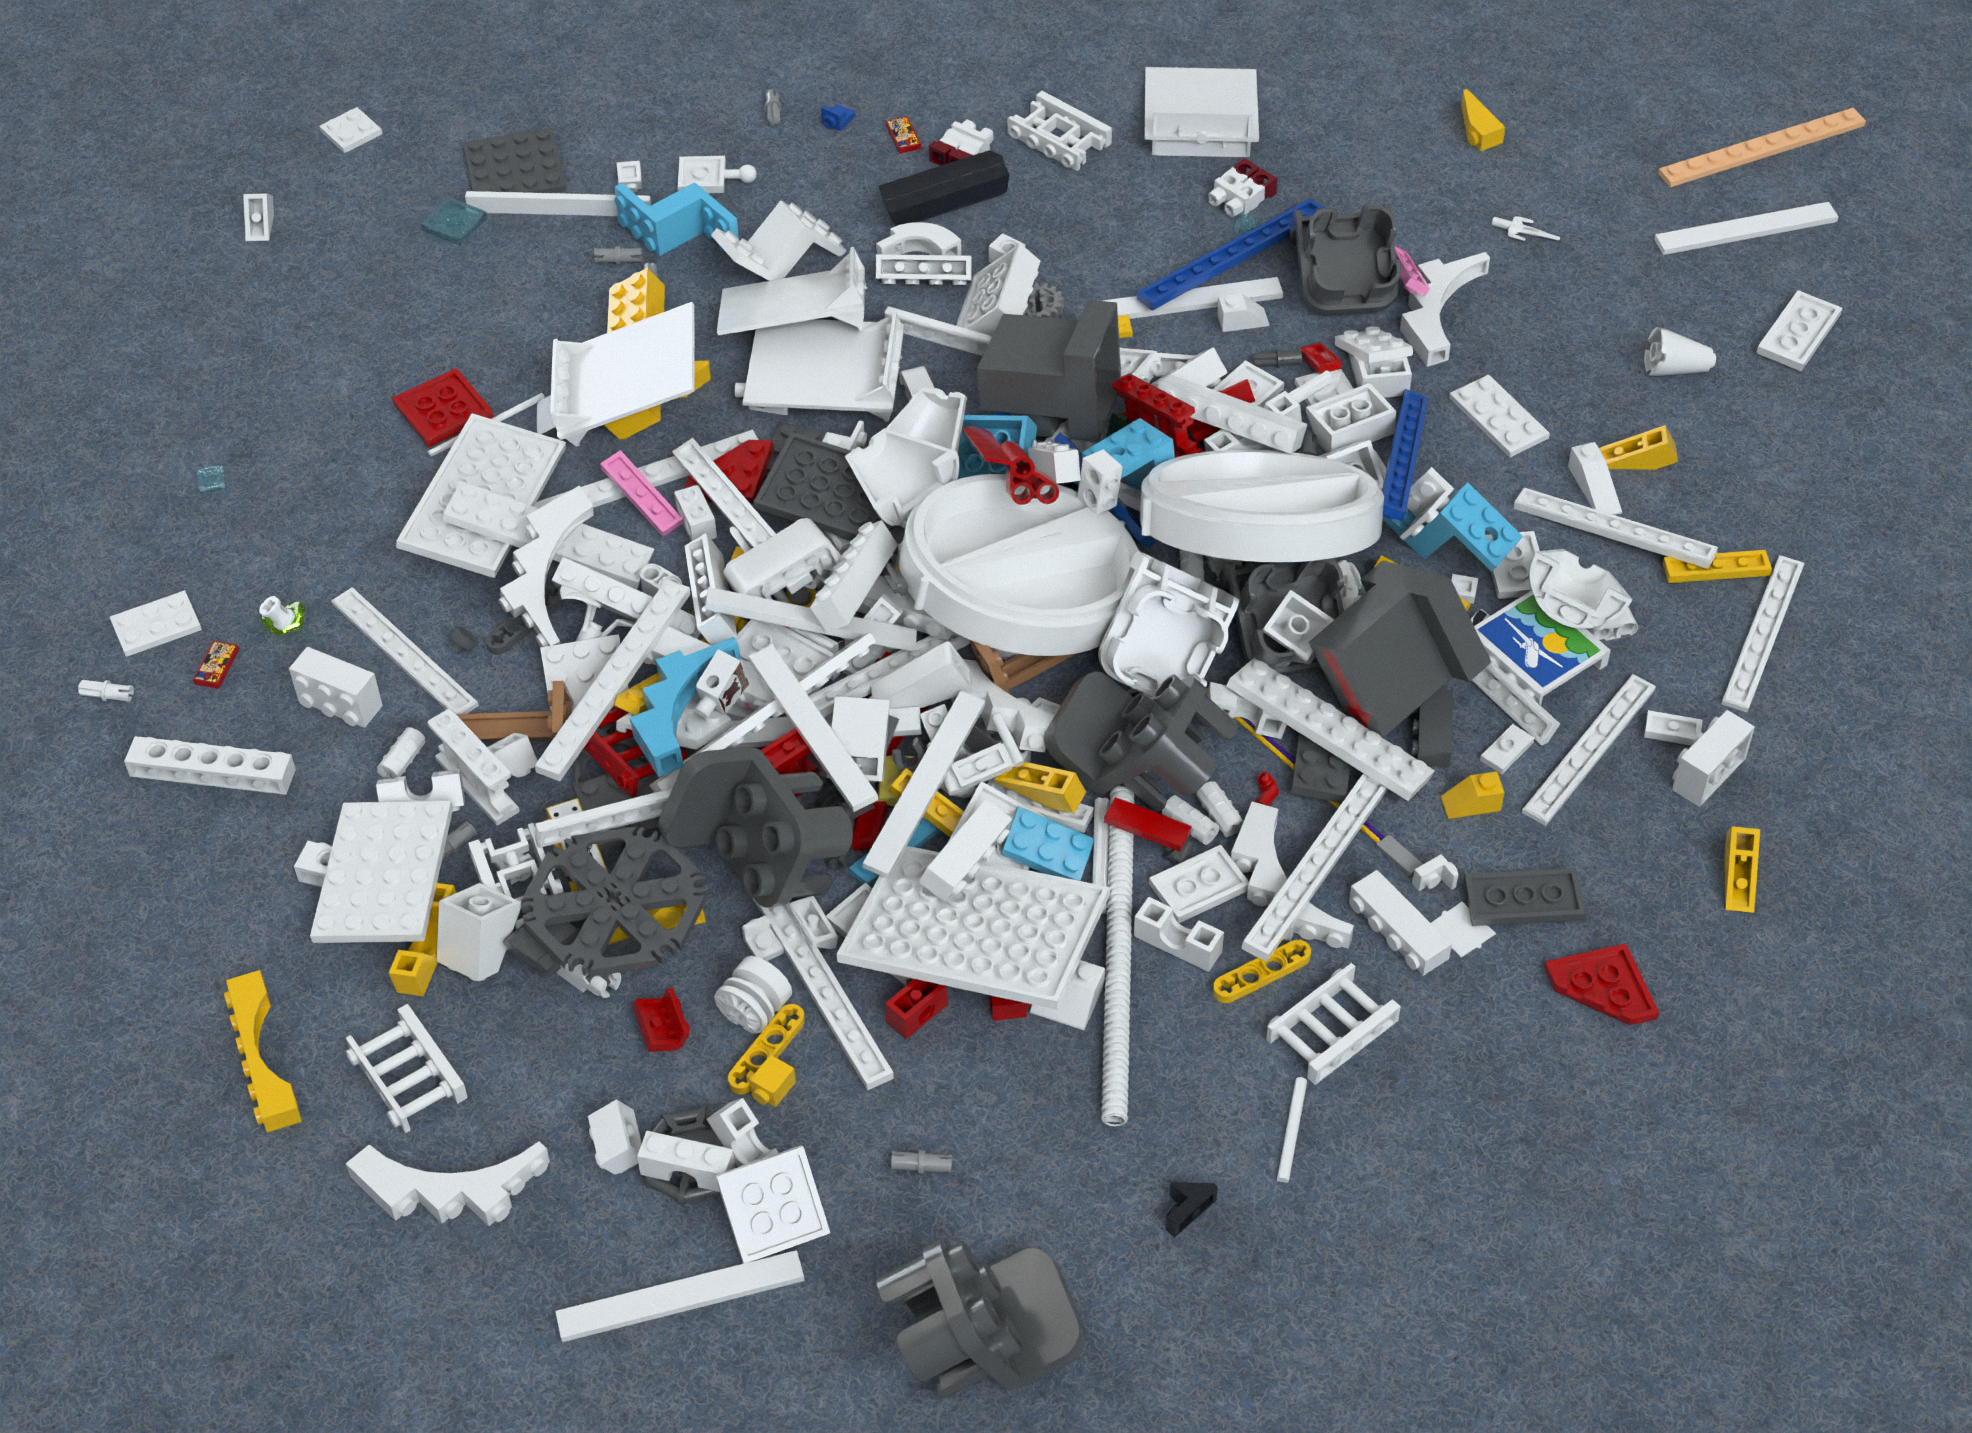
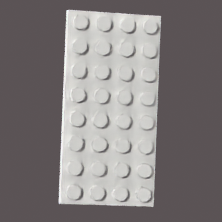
M472 413L398 537L396 548L495 578L512 545L442 521L443 513L460 481L534 506L564 453L566 442Z

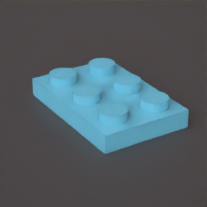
M1019 806L1009 828L1011 832L1005 839L1000 854L1044 874L1081 881L1094 838Z

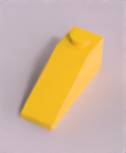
M1468 89L1463 90L1461 108L1469 144L1475 146L1480 152L1502 144L1505 126Z
M1665 425L1599 448L1606 460L1608 469L1656 470L1678 462L1675 442Z
M1028 762L1019 767H1013L1012 770L996 776L994 779L996 783L1050 809L1075 814L1086 794L1075 772Z
M1732 826L1726 832L1725 910L1754 913L1760 829Z

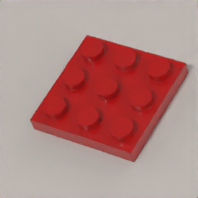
M457 368L392 397L393 405L427 447H431L460 433L472 413L489 419L493 417L492 409Z

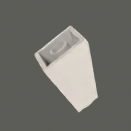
M481 883L440 900L437 962L447 966L450 970L468 976L474 981H482L497 973L507 949L503 941L512 934L521 909V902Z

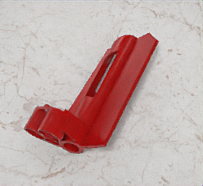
M976 426L962 427V432L986 462L1006 465V491L1016 504L1025 505L1032 499H1038L1043 504H1052L1057 500L1059 496L1057 485L1048 475L1036 468L1033 461L1020 445L1007 439L1004 443L999 444L988 430ZM1050 485L1047 493L1040 494L1043 486ZM1025 486L1023 493L1014 494L1017 487Z

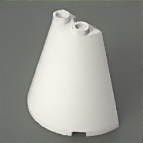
M922 387L886 429L954 450L959 454L967 397L960 392H950L946 396L938 388L929 389Z
M885 428L871 437L867 448L857 447L845 456L877 515L893 527L896 525L906 528L908 517L915 505L937 488L957 480L959 475V457L956 451Z
M1564 549L1536 551L1530 569V584L1535 599L1548 616L1563 625L1587 629L1609 623L1619 617L1632 601L1629 594L1609 571L1595 564L1589 568H1584L1580 566L1578 556Z

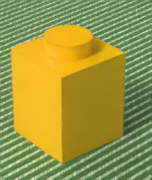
M770 1055L750 1079L753 1098L762 1105L768 1103L776 1107L796 1083L794 1068Z

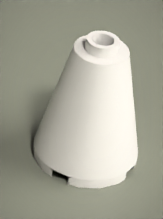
M1658 327L1652 330L1647 341L1652 342L1650 350L1645 349L1644 354L1646 372L1651 369L1649 374L1651 376L1708 372L1716 363V354L1713 353L1712 348L1665 328Z

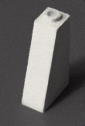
M947 641L871 684L872 696L869 699L890 700L889 709L923 708L956 697L960 691L966 693L973 691L971 670L952 644Z

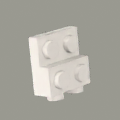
M1120 348L1121 377L1130 373L1150 384V380L1154 376L1160 375L1162 364L1157 351Z

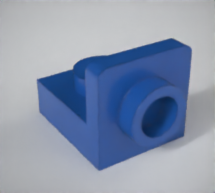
M836 104L832 109L826 106L821 108L822 124L829 129L833 128L841 131L856 117L855 111Z

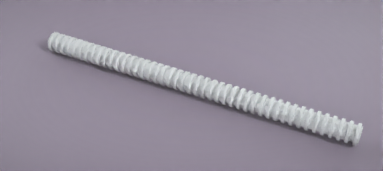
M1117 786L1110 792V806L1115 797L1134 804L1135 794L1126 786ZM1111 825L1109 826L1107 886L1110 887V896L1107 900L1108 910L1106 919L1107 946L1105 955L1106 983L1104 992L1105 1021L1103 1030L1104 1059L1102 1069L1103 1098L1101 1120L1109 1126L1124 1125L1128 1120L1130 953L1134 834ZM1107 1122H1121V1123H1120V1124H1109V1123H1107Z

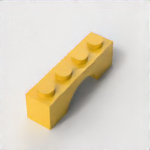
M437 883L425 940L413 942L407 951L398 950L389 970L390 978L397 993L424 997L438 963L439 901L457 893L454 885Z

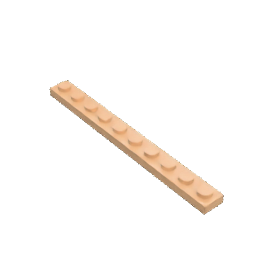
M1850 108L1659 168L1658 174L1669 187H1673L1863 127L1866 120L1854 108Z

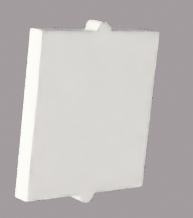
M1463 902L1449 911H1443L1440 917L1431 922L1452 944L1451 948L1461 958L1476 947L1481 948L1482 943L1496 934L1488 925L1472 926L1469 908Z

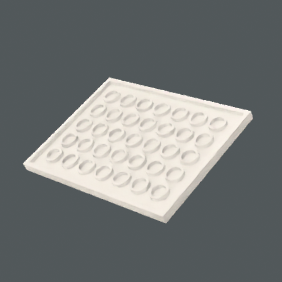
M906 846L889 878L887 879L879 875L837 952V962L1058 1010L1110 896V887L980 861L979 864L982 866L973 879L967 877L964 880L967 885L957 897L953 894L945 903L919 883L926 868L940 852Z

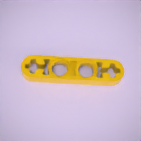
M1303 940L1290 941L1276 948L1267 962L1256 958L1218 977L1213 986L1214 997L1222 1003L1233 1002L1305 966L1311 958L1310 945ZM1293 950H1296L1297 952L1303 951V956L1300 957L1298 954L1293 955ZM1274 961L1280 963L1282 968L1273 971L1266 965ZM1252 973L1257 976L1258 980L1248 983L1242 977L1245 974ZM1221 986H1225L1226 988L1231 987V992L1228 993L1226 990L1221 991Z
M788 1004L783 1006L732 1068L728 1075V1084L732 1092L740 1095L751 1091L750 1079L761 1067V1065L752 1064L750 1062L751 1058L756 1055H762L766 1059L770 1055L778 1058L805 1023L804 1011L799 1005ZM794 1014H796L797 1020L791 1019V1020L788 1022V1024H787V1030H786V1029L784 1028V1026H785L786 1023H787V1018H786V1016H790V1017H791V1016H793ZM774 1034L783 1037V1040L778 1044H771L767 1041L768 1037ZM747 1073V1083L740 1082L738 1085L736 1083V1078L742 1079Z

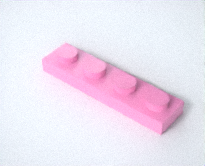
M1395 246L1396 260H1400L1401 266L1399 279L1404 282V288L1412 294L1418 292L1425 296L1430 287L1410 255Z
M621 450L600 463L601 470L662 537L683 524V518Z

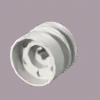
M748 956L737 966L732 977L727 978L723 986L717 990L714 998L719 1010L729 1021L736 1025L740 1024L743 1026V1029L757 1034L761 1033L773 1019L774 1012L779 1011L792 995V988L787 978L771 963L760 957Z

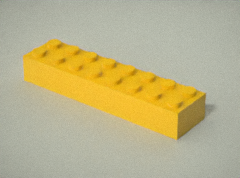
M648 268L634 273L631 277L609 288L607 333L664 312L665 285ZM661 404L604 424V426L618 439H626L659 422L661 419Z

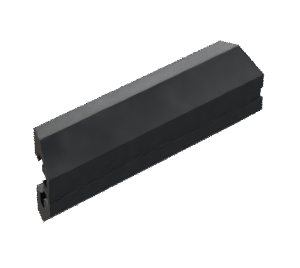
M989 150L879 185V190L894 225L898 226L924 221L1001 196L1007 192L1010 174L1005 167L1002 155Z

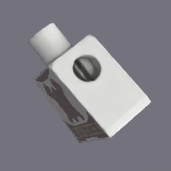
M719 649L716 651L696 684L697 692L701 698L694 708L698 715L707 719L713 710L725 714L743 694L750 683L740 660Z

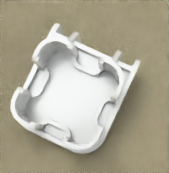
M1136 550L1129 564L1135 572L1099 647V661L1103 670L1113 679L1150 696H1153L1159 685L1173 674L1180 680L1188 676H1194L1206 687L1207 681L1204 677L1215 654H1221L1226 646L1228 627L1237 610L1239 599L1220 588Z

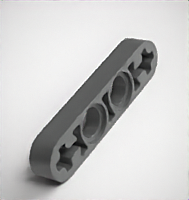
M555 585L545 587V604L547 603L546 609L549 617L565 601V599L561 598L560 588ZM511 615L487 635L485 640L487 650L494 655L504 654L534 628L531 627L529 629L521 615L516 618ZM514 625L523 626L520 631L510 630Z

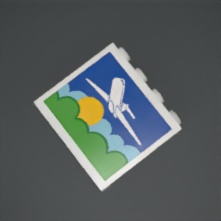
M1532 590L1474 626L1490 660L1540 706L1544 695L1591 665L1601 670L1608 664L1611 651L1587 629L1569 627L1552 619L1538 605Z

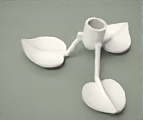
M562 585L560 588L562 599H577L584 601L588 605L584 624L576 641L606 637L616 626L632 628L636 623L623 618L616 619L602 632L603 626L593 622L597 607L601 608V604L569 586Z

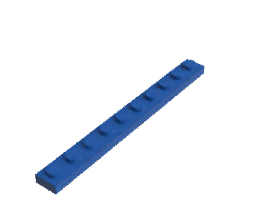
M1308 199L1137 292V300L1153 311L1290 236L1289 225L1294 210H1301L1302 216H1313L1316 208L1324 209L1325 207L1312 199Z
M1405 389L1402 396L1382 488L1384 495L1383 516L1400 521L1403 520L1407 509L1429 398Z

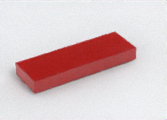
M1115 797L1104 816V823L1179 852H1181L1192 830L1190 825Z

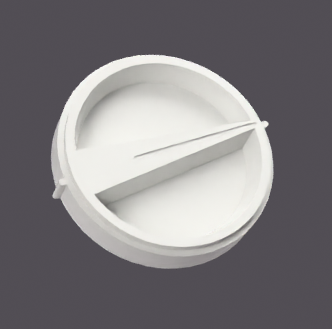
M1271 450L1209 451L1176 457L1157 465L1151 470L1141 485L1140 524L1143 536L1150 535L1167 545L1201 555L1255 562L1315 561L1353 554L1376 543L1382 534L1384 495L1378 486L1379 481L1374 480L1369 474L1356 467L1332 459Z
M985 474L949 482L926 495L915 505L906 523L899 556V568L902 577L908 585L907 590L915 600L914 609H923L932 618L953 632L979 644L988 645L1002 651L1034 656H1061L1081 653L1100 647L1135 572L1129 564L1136 550L1139 551L1124 527V521H1119L1108 510L1096 515L1077 498L1078 492L1056 484L1059 488V496L1052 504H1043L1038 499H1032L1028 504L1019 505L1011 499L1006 491V474ZM1050 485L1043 486L1040 494L1047 493ZM1025 486L1017 487L1014 494L1023 493Z

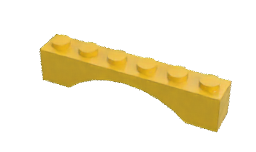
M258 970L226 980L229 991L224 993L228 1009H234L235 1014L229 1016L234 1032H240L241 1037L235 1039L240 1055H246L247 1060H243L241 1063L246 1078H252L253 1083L247 1084L251 1100H257L258 1107L253 1108L258 1125L264 1123L268 1133L302 1122L291 1084L275 1075L260 1058V1030L264 1018L271 1008L261 971Z

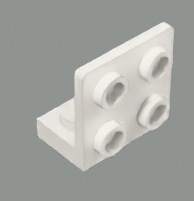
M1432 467L1411 486L1407 508L1416 518L1401 534L1400 538L1402 540L1406 539L1409 535L1415 537L1424 528L1422 523L1429 524L1439 514L1436 509L1440 511L1450 501L1447 496L1454 488Z

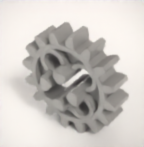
M1035 283L1033 291L1028 297V306L1023 315L1058 318V314H1063L1064 299L1061 291L1056 292L1055 286L1048 288L1047 283L1042 287ZM1037 297L1040 298V312H1036L1035 298Z

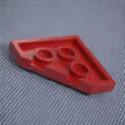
M747 440L713 460L750 504H754V500L760 491L774 445L772 440ZM690 475L687 478L684 489L698 485ZM700 487L706 502H713Z
M1627 944L1545 962L1544 969L1555 992L1628 1025L1658 1019L1659 1011Z

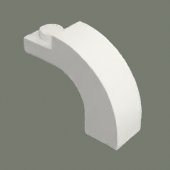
M914 222L895 226L890 229V237L876 243L877 254L902 255L907 252L920 251L930 255L961 256V239L950 230L931 223Z

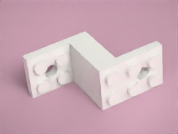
M783 201L777 204L749 241L743 238L739 240L729 230L725 233L718 228L711 235L734 262L769 281L785 278L813 242L837 256L844 255L847 251L840 244L842 239L835 233H830L828 231L830 227L823 220L819 219L816 221V218L809 212L805 211L802 213V210L794 203L788 205Z

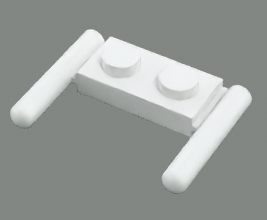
M994 714L992 721L1003 743L1001 744L1000 742L954 762L943 780L950 796L957 794L960 790L964 791L976 786L981 781L985 782L1012 770L1013 767H1019L1025 763L1002 714Z

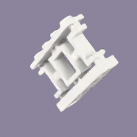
M1044 91L1036 95V102L1032 101L1030 103V115L1024 119L1014 115L1007 119V133L1013 139L1025 142L1028 147L1036 148L1048 158H1054L1065 167H1071L1076 171L1080 169V163L1082 165L1086 163L1085 151L1092 146L1101 151L1103 147L1106 148L1112 143V127ZM1058 128L1066 133L1059 138L1050 132Z
M447 709L428 721L429 727L443 742L438 746L441 752L435 755L436 761L445 771L461 769L464 791L497 826L519 813V807L504 792V789L509 787L506 780L511 777L510 771L451 709Z
M534 823L528 824L526 829H517L520 842L494 850L490 838L485 839L483 843H480L479 839L468 843L469 853L481 884L512 898L506 880L530 872L533 877L538 870L535 860L520 864L517 855L529 851L527 840L530 839L539 864L541 865L546 856L542 847L538 848L535 841ZM486 853H488L491 863L503 859L507 860L509 868L496 871L499 883L495 884L485 857ZM550 872L541 888V893L547 895L546 888H549L551 895L564 893L560 879L554 880L553 874ZM523 896L515 898V900L522 903L521 899ZM523 918L516 920V930L524 924Z

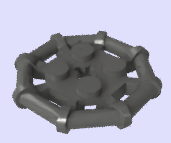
M706 1105L673 1114L664 1113L661 1115V1120L651 1131L665 1134L668 1130L671 1132L670 1135L674 1137L723 1147L714 1130L711 1132L705 1125L708 1122L707 1118L715 1113L709 1110ZM696 1121V1123L678 1127L679 1124ZM673 1171L671 1175L676 1180L681 1181L680 1188L666 1180L645 1176L644 1179L647 1187L650 1188L652 1186L676 1199L678 1204L685 1205L688 1201L716 1195L721 1197V1193L699 1187L689 1189L690 1183L697 1181L691 1175L680 1171Z

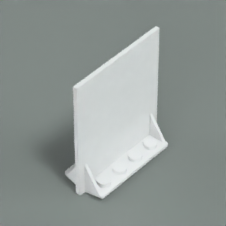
M1146 67L1145 139L1152 140V155L1250 157L1251 142L1259 141L1256 69Z
M850 247V253L830 271L722 289L717 334L724 335L830 316L859 327V331H863L865 289H867L865 284V267L854 247Z
M693 302L583 343L553 340L550 413L557 429V437L560 440L566 439L575 446H580L581 439L590 429L695 392Z
M893 312V315L878 322H863V331H859V327L844 321L818 319L756 329L751 358L749 360L750 364L743 406L868 411L888 422L893 412L900 368L899 363L900 359H902L901 348L904 324L900 322L897 312Z

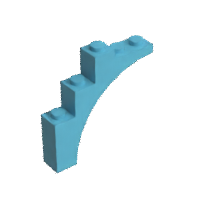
M734 637L686 656L679 650L655 660L660 682L642 688L648 711L632 716L629 719L634 739L658 777L678 770L684 765L680 746L676 740L678 722L684 708L697 693L696 684L716 651L719 649L741 661L738 642Z

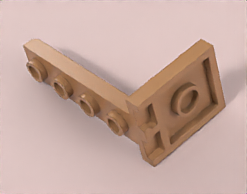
M969 640L975 659L982 672L1008 694H1010V689L1076 655L1034 656L1018 654L1003 662L997 650L992 652V647Z
M553 681V690L548 691V704L552 706V711L456 715L481 742H498L513 733L527 735L529 741L553 740L569 718L574 701L564 681Z

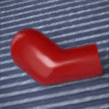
M1264 771L1257 776L1261 795L1255 802L1269 806L1278 796L1279 789L1274 777L1269 772Z

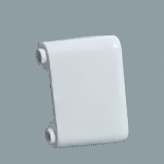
M804 518L797 520L794 524L738 558L729 561L724 568V576L734 592L772 600L771 595L814 569L818 575L823 574L822 570H829L833 573L834 566L841 560L830 540L811 519Z

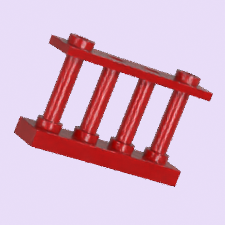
M614 705L613 710L608 712L598 728L617 721L629 712ZM627 729L626 733L617 731L602 738L594 732L583 749L617 782L621 789L631 798L635 797L638 780L656 772L651 764L633 770L626 763L644 755L639 745L618 754L610 747L628 738H634L632 730ZM680 748L684 761L688 758V755Z

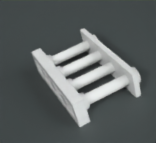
M1352 963L1344 969L1336 970L1327 982L1282 1016H1275L1267 1026L1266 1040L1270 1044L1281 1037L1308 1061L1307 1078L1314 1085L1399 1020L1401 1006L1393 999L1384 1006L1378 1005L1352 982L1355 973V966ZM1343 989L1364 1007L1371 1016L1365 1021H1357L1331 997ZM1323 1005L1349 1028L1350 1032L1343 1038L1336 1037L1311 1013ZM1302 1021L1326 1042L1329 1048L1322 1054H1316L1290 1029Z
M408 1004L397 1009L401 1020L397 1022L398 1026L360 1047L350 1035L346 1037L349 1049L345 1051L353 1066L359 1064L390 1110L387 1112V1115L393 1126L396 1128L400 1125L405 1133L411 1131L407 1118L445 1096L447 1098L452 1096L458 1104L468 1098L464 1083ZM402 1036L405 1038L411 1036L413 1042H411L412 1046L374 1067L366 1058L369 1054ZM424 1055L427 1059V1062H425L426 1066L388 1087L385 1086L380 1078L383 1074L416 1056L420 1058ZM430 1076L433 1078L438 1076L440 1078L439 1087L401 1108L393 1098Z

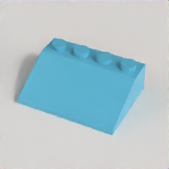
M964 415L963 427L976 426L988 430L999 444L1004 443L1007 439L1020 445L1029 456L1028 448H1031L1032 442L1036 440L1037 425L1028 416ZM962 432L958 454V479L985 474H1006L1005 464L986 462Z

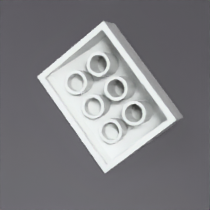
M1018 244L976 273L972 278L956 326L993 336L1003 314L1023 315L1028 306V297L1033 291V282L1038 275L1037 270L1040 260L1023 245Z

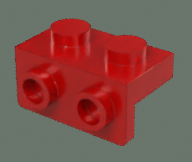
M667 988L662 998L635 999L632 1008L648 1052L681 1049L689 1036L690 1027L688 1022L685 1021L681 1010V1002L677 999L674 989Z

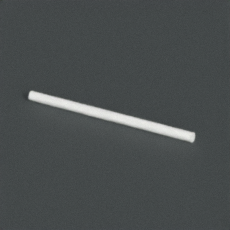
M540 393L491 419L501 422L536 404L545 397L543 393ZM458 436L427 451L428 454L432 457L452 447Z

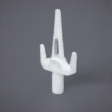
M1494 217L1492 220V226L1508 230L1507 235L1511 238L1525 241V238L1516 235L1522 233L1560 240L1558 236L1522 223H1533L1534 221L1530 219L1514 217L1512 221Z

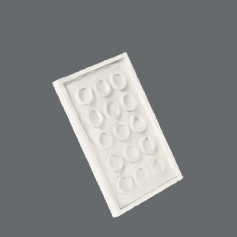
M451 801L343 803L310 934L313 943L418 942L425 940L453 812Z

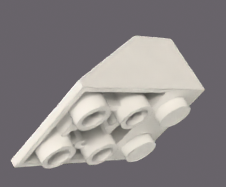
M1348 353L1357 387L1370 383L1384 398L1403 396L1405 389L1410 390L1412 373L1407 357L1368 363Z
M835 696L831 729L868 781L884 782L890 700Z

